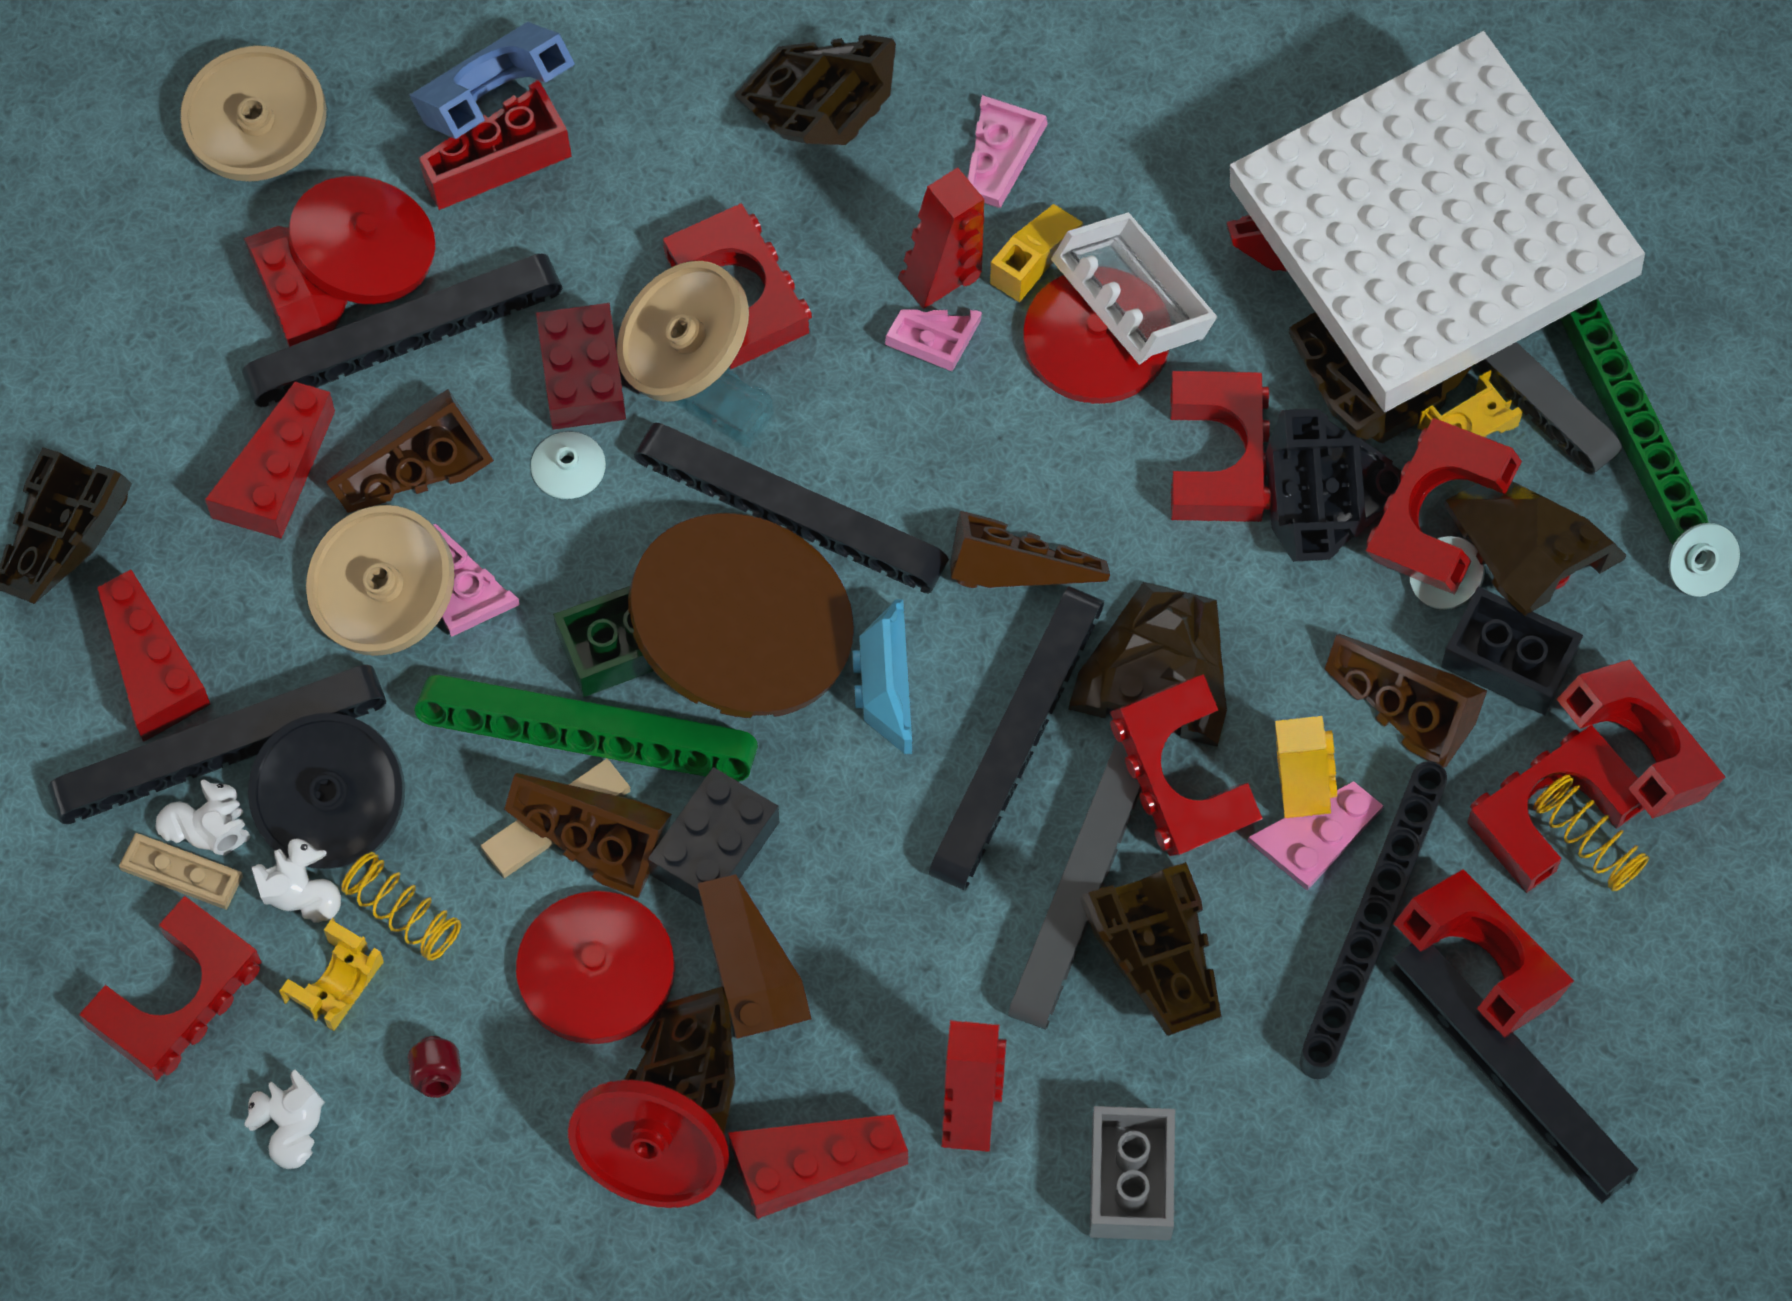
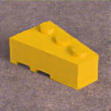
M1323 716L1275 721L1276 748L1278 750L1276 752L1284 817L1293 818L1330 814V798L1338 797L1332 730L1324 731Z

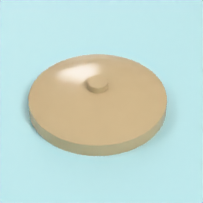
M269 46L238 48L213 59L193 78L185 92L181 106L182 131L194 156L210 171L222 177L238 181L270 179L293 169L315 148L323 133L326 122V100L314 72L294 54Z
M691 261L676 265L650 281L633 300L619 330L617 340L618 364L627 382L648 398L667 402L686 399L713 384L731 365L746 335L749 308L747 297L741 284L722 267L705 261Z
M380 505L356 511L343 518L326 533L311 558L306 580L307 600L311 614L320 629L329 638L347 650L372 656L402 651L423 639L437 625L445 613L454 586L455 573L452 554L446 540L437 528L412 510L399 506Z

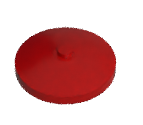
M343 176L332 178L313 186L296 203L288 226V247L301 273L312 284L327 294L353 303L380 304L408 295L426 278L434 258L435 235L431 222L424 210L402 190L389 183L369 177Z
M1104 268L1096 269L1093 277L1102 287L1111 282L1119 284L1121 291L1115 303L1124 314L1135 308L1142 312L1143 320L1137 329L1146 340H1148L1152 332L1170 326L1169 317L1164 305L1147 285L1120 271ZM1064 275L1054 279L1041 289L1030 304L1024 321V350L1035 374L1056 393L1079 402L1092 404L1113 403L1138 394L1157 378L1169 354V350L1152 355L1139 365Z
M589 891L574 894L546 908L535 918L525 932L516 959V976L519 990L531 1015L551 1033L563 1039L584 1044L614 1042L626 1038L645 1027L656 1017L664 1003H666L672 989L675 974V961L671 941L661 921L640 902L622 894L606 891Z
M618 1080L592 1088L578 1101L568 1125L569 1145L576 1160L586 1173L609 1191L643 1205L677 1208L693 1205L705 1200L719 1187L729 1161V1151L725 1136L715 1120L701 1106L688 1097L670 1088L650 1082Z

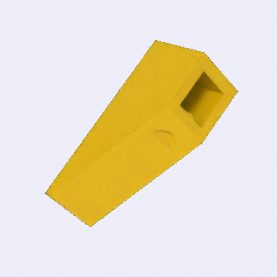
M1053 204L1015 233L994 257L990 267V284L1020 303L1053 263L1051 258L1067 231L1082 227L1083 222Z

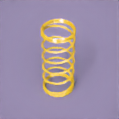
M1570 775L1562 776L1538 797L1534 803L1533 810H1536V813H1545L1557 806L1550 817L1549 826L1551 828H1559L1571 821L1564 834L1565 843H1574L1586 836L1579 848L1578 856L1580 858H1589L1602 850L1594 862L1593 872L1603 873L1617 865L1608 879V887L1611 891H1618L1641 872L1648 863L1649 856H1646V853H1641L1619 870L1628 857L1638 849V845H1635L1614 864L1597 870L1596 867L1600 859L1613 842L1623 834V830H1620L1612 839L1596 851L1582 855V850L1589 838L1609 818V815H1605L1583 835L1568 840L1567 836L1579 817L1594 804V800H1590L1578 813L1567 821L1553 825L1552 822L1559 809L1580 788V785H1576L1565 797L1560 799L1573 783V778Z
M369 852L359 858L345 875L341 886L342 892L345 895L357 893L359 906L367 907L373 905L375 919L381 920L389 917L390 930L393 932L405 930L404 938L407 944L414 945L421 942L420 952L424 958H427L429 961L439 958L457 938L461 929L460 920L453 917L444 922L447 917V910H443L433 919L422 938L413 942L409 941L408 931L410 925L420 919L427 911L432 902L431 897L426 898L418 905L407 925L399 929L393 928L392 919L394 913L411 899L416 890V885H410L400 895L390 913L378 916L376 913L378 901L394 888L400 878V872L394 873L387 879L375 900L364 904L360 900L362 889L378 876L384 867V860H379V856L374 852ZM373 858L364 877L352 888L348 889L356 872ZM395 878L391 886L382 894L387 885ZM411 890L407 898L398 907L404 896ZM427 903L424 909L417 915L419 910ZM442 916L437 925L432 929L437 920ZM454 924V928L444 944L430 954L439 937ZM430 934H432L431 937L428 939V941H427V943H426V945H425V948H424V944H425L426 938H427Z

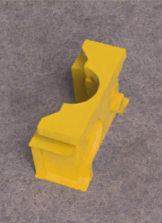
M1489 370L1479 376L1475 390L1476 395L1442 416L1433 405L1421 412L1417 428L1423 431L1429 427L1432 419L1436 418L1486 437L1495 431L1501 434L1506 430H1513L1518 427L1523 412L1519 407L1513 410L1510 409L1512 400L1506 402L1489 382L1492 372Z
M332 918L324 928L328 943L335 946L332 951L331 961L324 974L314 984H308L305 989L287 979L279 992L285 1004L289 999H292L310 1010L314 1021H317L321 1014L325 1015L324 1019L327 1027L335 1031L384 960L381 952L375 948L369 956L365 955V952L368 950L365 937H359L336 923L334 918Z

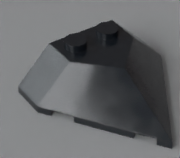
M1319 409L1282 410L1265 453L1268 488L1271 491V528L1293 562L1330 560L1350 539L1357 537L1384 514V506L1388 497L1391 494H1395L1401 482L1402 471L1392 464L1393 461L1359 437H1356L1349 430H1342L1328 420L1329 416Z

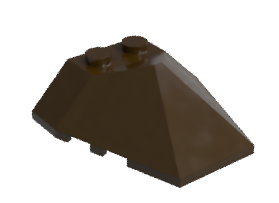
M861 35L858 38L859 42L845 43L842 38L832 39V45L818 47L815 42L779 46L734 96L783 139L805 144L847 145L848 142L858 135L859 130L865 123L879 112L882 104L891 95L896 43L892 38Z
M43 447L23 488V492L28 494L23 513L16 512L13 524L19 526L13 546L6 544L1 559L0 591L32 604L38 602L95 551L114 521L118 511L126 504L128 491L132 483L116 470L96 465L95 469L76 462L60 452Z
M1513 481L1506 494L1476 483L1446 499L1444 503L1446 510L1465 539L1470 538L1478 550L1476 558L1481 565L1486 564L1494 576L1492 583L1496 590L1524 616L1550 602L1560 580L1587 565L1593 567L1600 574L1622 562L1626 557V554L1590 520Z
M1187 863L1163 869L1146 878L1116 888H1114V885L1082 895L1081 903L1095 938L1167 1036L1222 1017L1214 970L1207 969L1204 948L1209 946L1207 934H1201L1198 913L1203 911L1202 901Z
M721 986L664 1003L641 1045V1048L646 1051L636 1071L629 1069L624 1080L650 1082L681 1093L701 1106L715 1120L724 1134L736 1079L729 1004L724 987Z

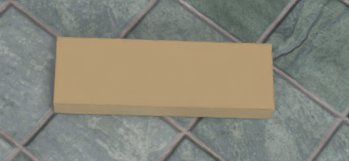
M135 833L119 865L121 871L227 910L243 878L242 872L138 833Z

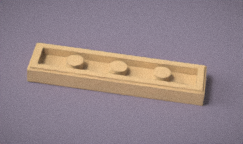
M608 758L569 784L620 797L625 796L631 791L628 783ZM516 820L481 844V849L501 876L506 878L555 843L547 837H539L519 820Z

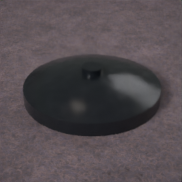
M310 714L282 726L260 749L249 777V807L258 831L274 850L281 849L288 858L289 842L296 838L302 839L315 849L325 850L327 853L322 859L307 867L318 869L343 868L353 865L359 858L369 852L375 853L392 835L404 807V774L398 756L392 746L370 725L343 714Z

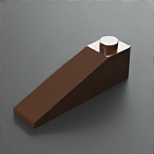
M449 389L412 412L326 482L347 513L390 502L394 494L415 488L416 494L428 491L427 485L449 479L450 485L462 482L494 460L469 418Z
M964 511L959 513L950 559L951 579H955L962 586L976 588L979 585L994 588L1108 582L1110 571L1106 560L1065 545L1057 546L1055 551L1050 549L1049 545L1040 539L1041 536L1029 532L1027 536L1020 538L1006 531L1008 527L1006 523Z
M1342 634L1336 635L1325 666V670L1356 700L1366 699L1379 712L1376 719L1384 727L1391 723L1405 737L1401 743L1410 752L1429 761L1437 762L1443 768L1449 764L1476 725L1487 694V690L1454 674Z
M516 773L513 776L504 810L539 837H547L565 851L563 855L573 862L576 859L593 872L592 877L599 883L636 898L640 897L650 875L648 858L667 833L672 816L671 813L637 800Z
M734 874L697 883L721 985L724 987L729 1004L730 1023L734 1038L738 1039L810 1020L811 1014L802 979L737 875Z

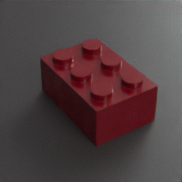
M610 303L537 312V325L552 429L626 420Z

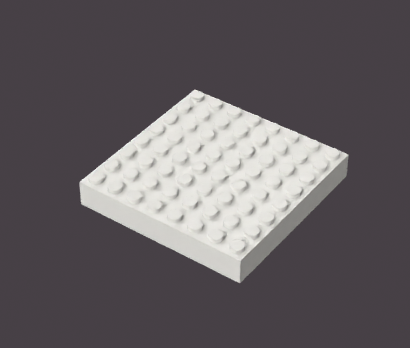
M1484 31L1230 164L1231 189L1384 412L1391 410L1638 277L1642 272L1645 252Z

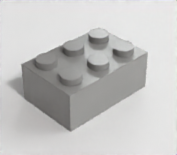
M1094 1106L1092 1118L1090 1238L1171 1241L1174 1228L1175 1109Z

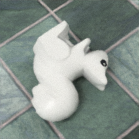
M201 780V788L207 802L196 811L187 803L172 802L159 812L155 828L158 835H161L166 841L172 840L179 843L186 839L196 848L212 850L215 854L225 856L251 837L248 831L242 829L245 826L244 821L237 819L244 812L241 808H238L240 803L236 800L237 791L233 787Z
M296 838L292 839L288 844V858L281 849L274 851L275 866L268 869L262 864L253 866L252 871L264 904L272 905L284 911L301 910L302 917L304 919H311L313 923L327 922L334 918L341 906V895L338 887L326 879L309 880L306 866L322 859L327 854L326 851L315 849L308 842Z
M296 1069L291 1072L292 1085L287 1090L283 1091L276 1084L270 1082L268 1086L272 1095L271 1098L259 1091L251 1095L248 1104L249 1116L245 1121V1127H249L250 1131H255L271 1120L279 1126L270 1138L268 1146L269 1156L275 1164L286 1169L302 1166L312 1155L311 1149L314 1139L309 1135L317 1127L320 1120L321 1107L325 1103Z

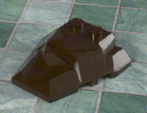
M1316 312L1289 327V335L1331 414L1356 437L1367 440L1372 438L1379 443H1385L1417 424L1421 412L1433 405L1439 411L1445 404L1446 393L1456 388L1471 369L1470 366L1391 410L1384 412Z
M1143 582L1090 658L1078 672L1068 709L1106 719L1108 708L1118 709L1189 678L1204 674L1218 711L1183 725L1180 738L1218 747L1227 713L1217 600Z

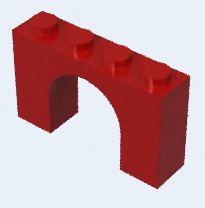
M742 203L663 238L664 254L671 267L691 261L711 262L720 267L735 265L751 270L762 280L765 286L764 291L757 302L749 307L746 335L738 354L729 366L730 370L809 334V319L812 318L807 302L803 298L798 300L793 291L795 290V285L791 275L787 270L781 271L777 262L779 259L774 246L770 241L765 243L761 237L762 229L757 217L753 213L748 215Z
M1172 371L1170 386L1171 420L1215 421L1227 425L1241 438L1245 453L1236 464L1221 471H1173L1171 483V520L1262 522L1263 510L1270 509L1271 491L1268 487H1264V475L1267 476L1266 454L1263 453V442H1269L1270 422L1269 420H1263V409H1268L1269 387L1262 386V372Z
M1433 418L1429 427L1421 432L1417 444L1418 448L1412 460L1408 461L1403 467L1401 482L1395 494H1391L1388 497L1384 506V515L1378 527L1373 528L1370 532L1366 552L1380 565L1455 595L1472 561L1461 548L1421 532L1419 526L1421 505L1425 497L1435 487L1456 479L1472 481L1506 494L1522 460L1514 449Z
M1630 659L1580 674L1556 699L1580 729L1604 721L1615 722L1634 732L1648 746L1656 763L1652 764L1628 789L1652 819L1702 801L1726 778Z
M1204 674L1189 678L1110 712L1113 718L1110 721L1112 733L1118 742L1123 743L1128 755L1125 757L1126 767L1130 775L1134 779L1137 778L1142 789V793H1140L1142 806L1148 815L1152 814L1157 829L1154 831L1157 843L1163 851H1167L1169 856L1183 854L1263 819L1248 783L1235 785L1202 800H1191L1175 792L1164 777L1161 755L1168 737L1179 727L1218 711Z
M1593 725L1587 727L1582 732L1578 729L1573 730L1560 742L1561 746L1552 753L1548 750L1540 753L1530 763L1531 768L1522 774L1518 771L1512 773L1501 783V789L1492 795L1488 792L1482 794L1470 806L1471 812L1467 821L1468 825L1526 893L1557 872L1562 859L1536 829L1529 817L1528 801L1536 792L1549 787L1562 776L1570 775L1573 778L1571 787L1580 785L1578 790L1586 794L1591 800H1594L1595 805L1604 815H1609L1608 820L1616 829L1644 810L1643 806L1628 789L1638 777Z
M1464 869L1414 897L1393 923L1420 952L1443 938L1453 936L1465 938L1478 944L1495 959L1503 973L1504 979L1495 985L1478 1006L1477 1010L1504 1037L1550 1009L1574 982Z
M186 896L162 920L159 927L165 939L183 951L201 967V984L192 1001L176 1012L166 1015H153L140 1011L105 985L79 1014L85 1027L155 1081H158L163 1074L166 1076L170 1075L181 1062L180 1055L189 1044L196 1045L202 1040L208 1030L207 1024L216 1014H224L233 1003V994L242 984H250L260 971L259 964L261 960L257 950Z

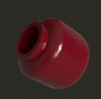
M428 1036L415 1044L408 1052L410 1082L413 1088L423 1095L431 1098H440L448 1095L460 1083L462 1071L459 1050L451 1041L438 1036Z

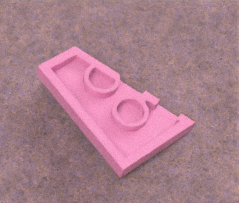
M982 95L980 102L981 112L976 126V142L971 157L968 180L985 199L984 203L1001 208L1048 123L1045 115Z
M434 524L446 540L454 563L453 592L447 609L441 618L451 637L520 605L519 599L510 590L504 589L485 568L482 569L458 543L437 524Z
M1353 781L1337 790L1338 797L1330 798V814L1283 818L1251 835L1248 838V842L1303 888L1308 890L1376 818L1384 805Z

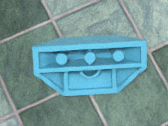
M895 599L859 636L860 650H852L853 673H861L862 685H854L855 708H863L864 721L904 754H912L903 599Z

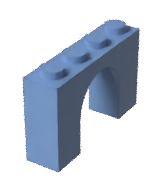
M526 22L409 96L427 127L456 139L485 121L476 101L487 92L506 82L523 77H531L546 83L575 65L559 33Z

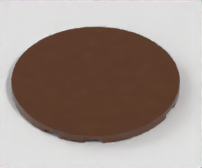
M717 513L702 515L680 522L667 529L649 545L636 567L630 584L628 613L631 615L634 638L648 664L665 683L680 695L696 704L701 702L707 706L719 709L721 714L742 718L763 715L778 717L805 708L824 695L835 683L850 655L854 634L853 614L847 592L839 576L824 556L802 537L762 518L743 514Z

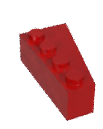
M539 80L528 86L529 91L520 97L512 96L502 103L503 108L487 118L483 115L484 122L456 139L448 138L419 158L425 185L438 210L572 157L567 129Z
M958 167L927 186L918 214L921 222L913 229L911 235L915 245L913 250L906 251L903 261L906 263L907 269L900 271L898 275L900 282L923 309L959 286L963 285L966 287L973 284L982 272L985 199Z
M294 382L206 497L205 501L212 519L282 539L335 413L329 391Z
M130 569L97 587L135 724L142 741L145 742L211 705L203 684L133 571Z
M950 1020L946 1059L945 1115L943 1117L942 1148L990 1152L994 1102H1002L1007 1041V1039H999V1025Z
M894 1114L728 1132L729 1145L757 1219L908 1165V1149Z

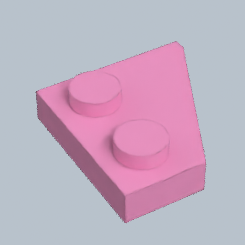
M900 310L886 335L885 345L953 371L981 321L982 312L970 310L969 316H948V310H932L930 312Z

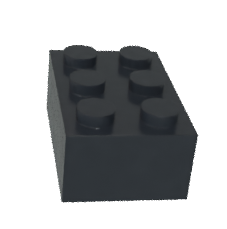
M1478 586L1446 647L1441 667L1546 716L1578 652L1583 634L1533 611L1524 616L1505 598Z
M713 767L649 856L650 875L702 906L697 883L734 874L740 880L780 823L779 806Z

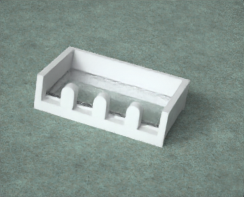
M1129 212L1067 231L1051 258L1053 263L1139 365L1152 355L1196 340H1203L1217 319V315Z

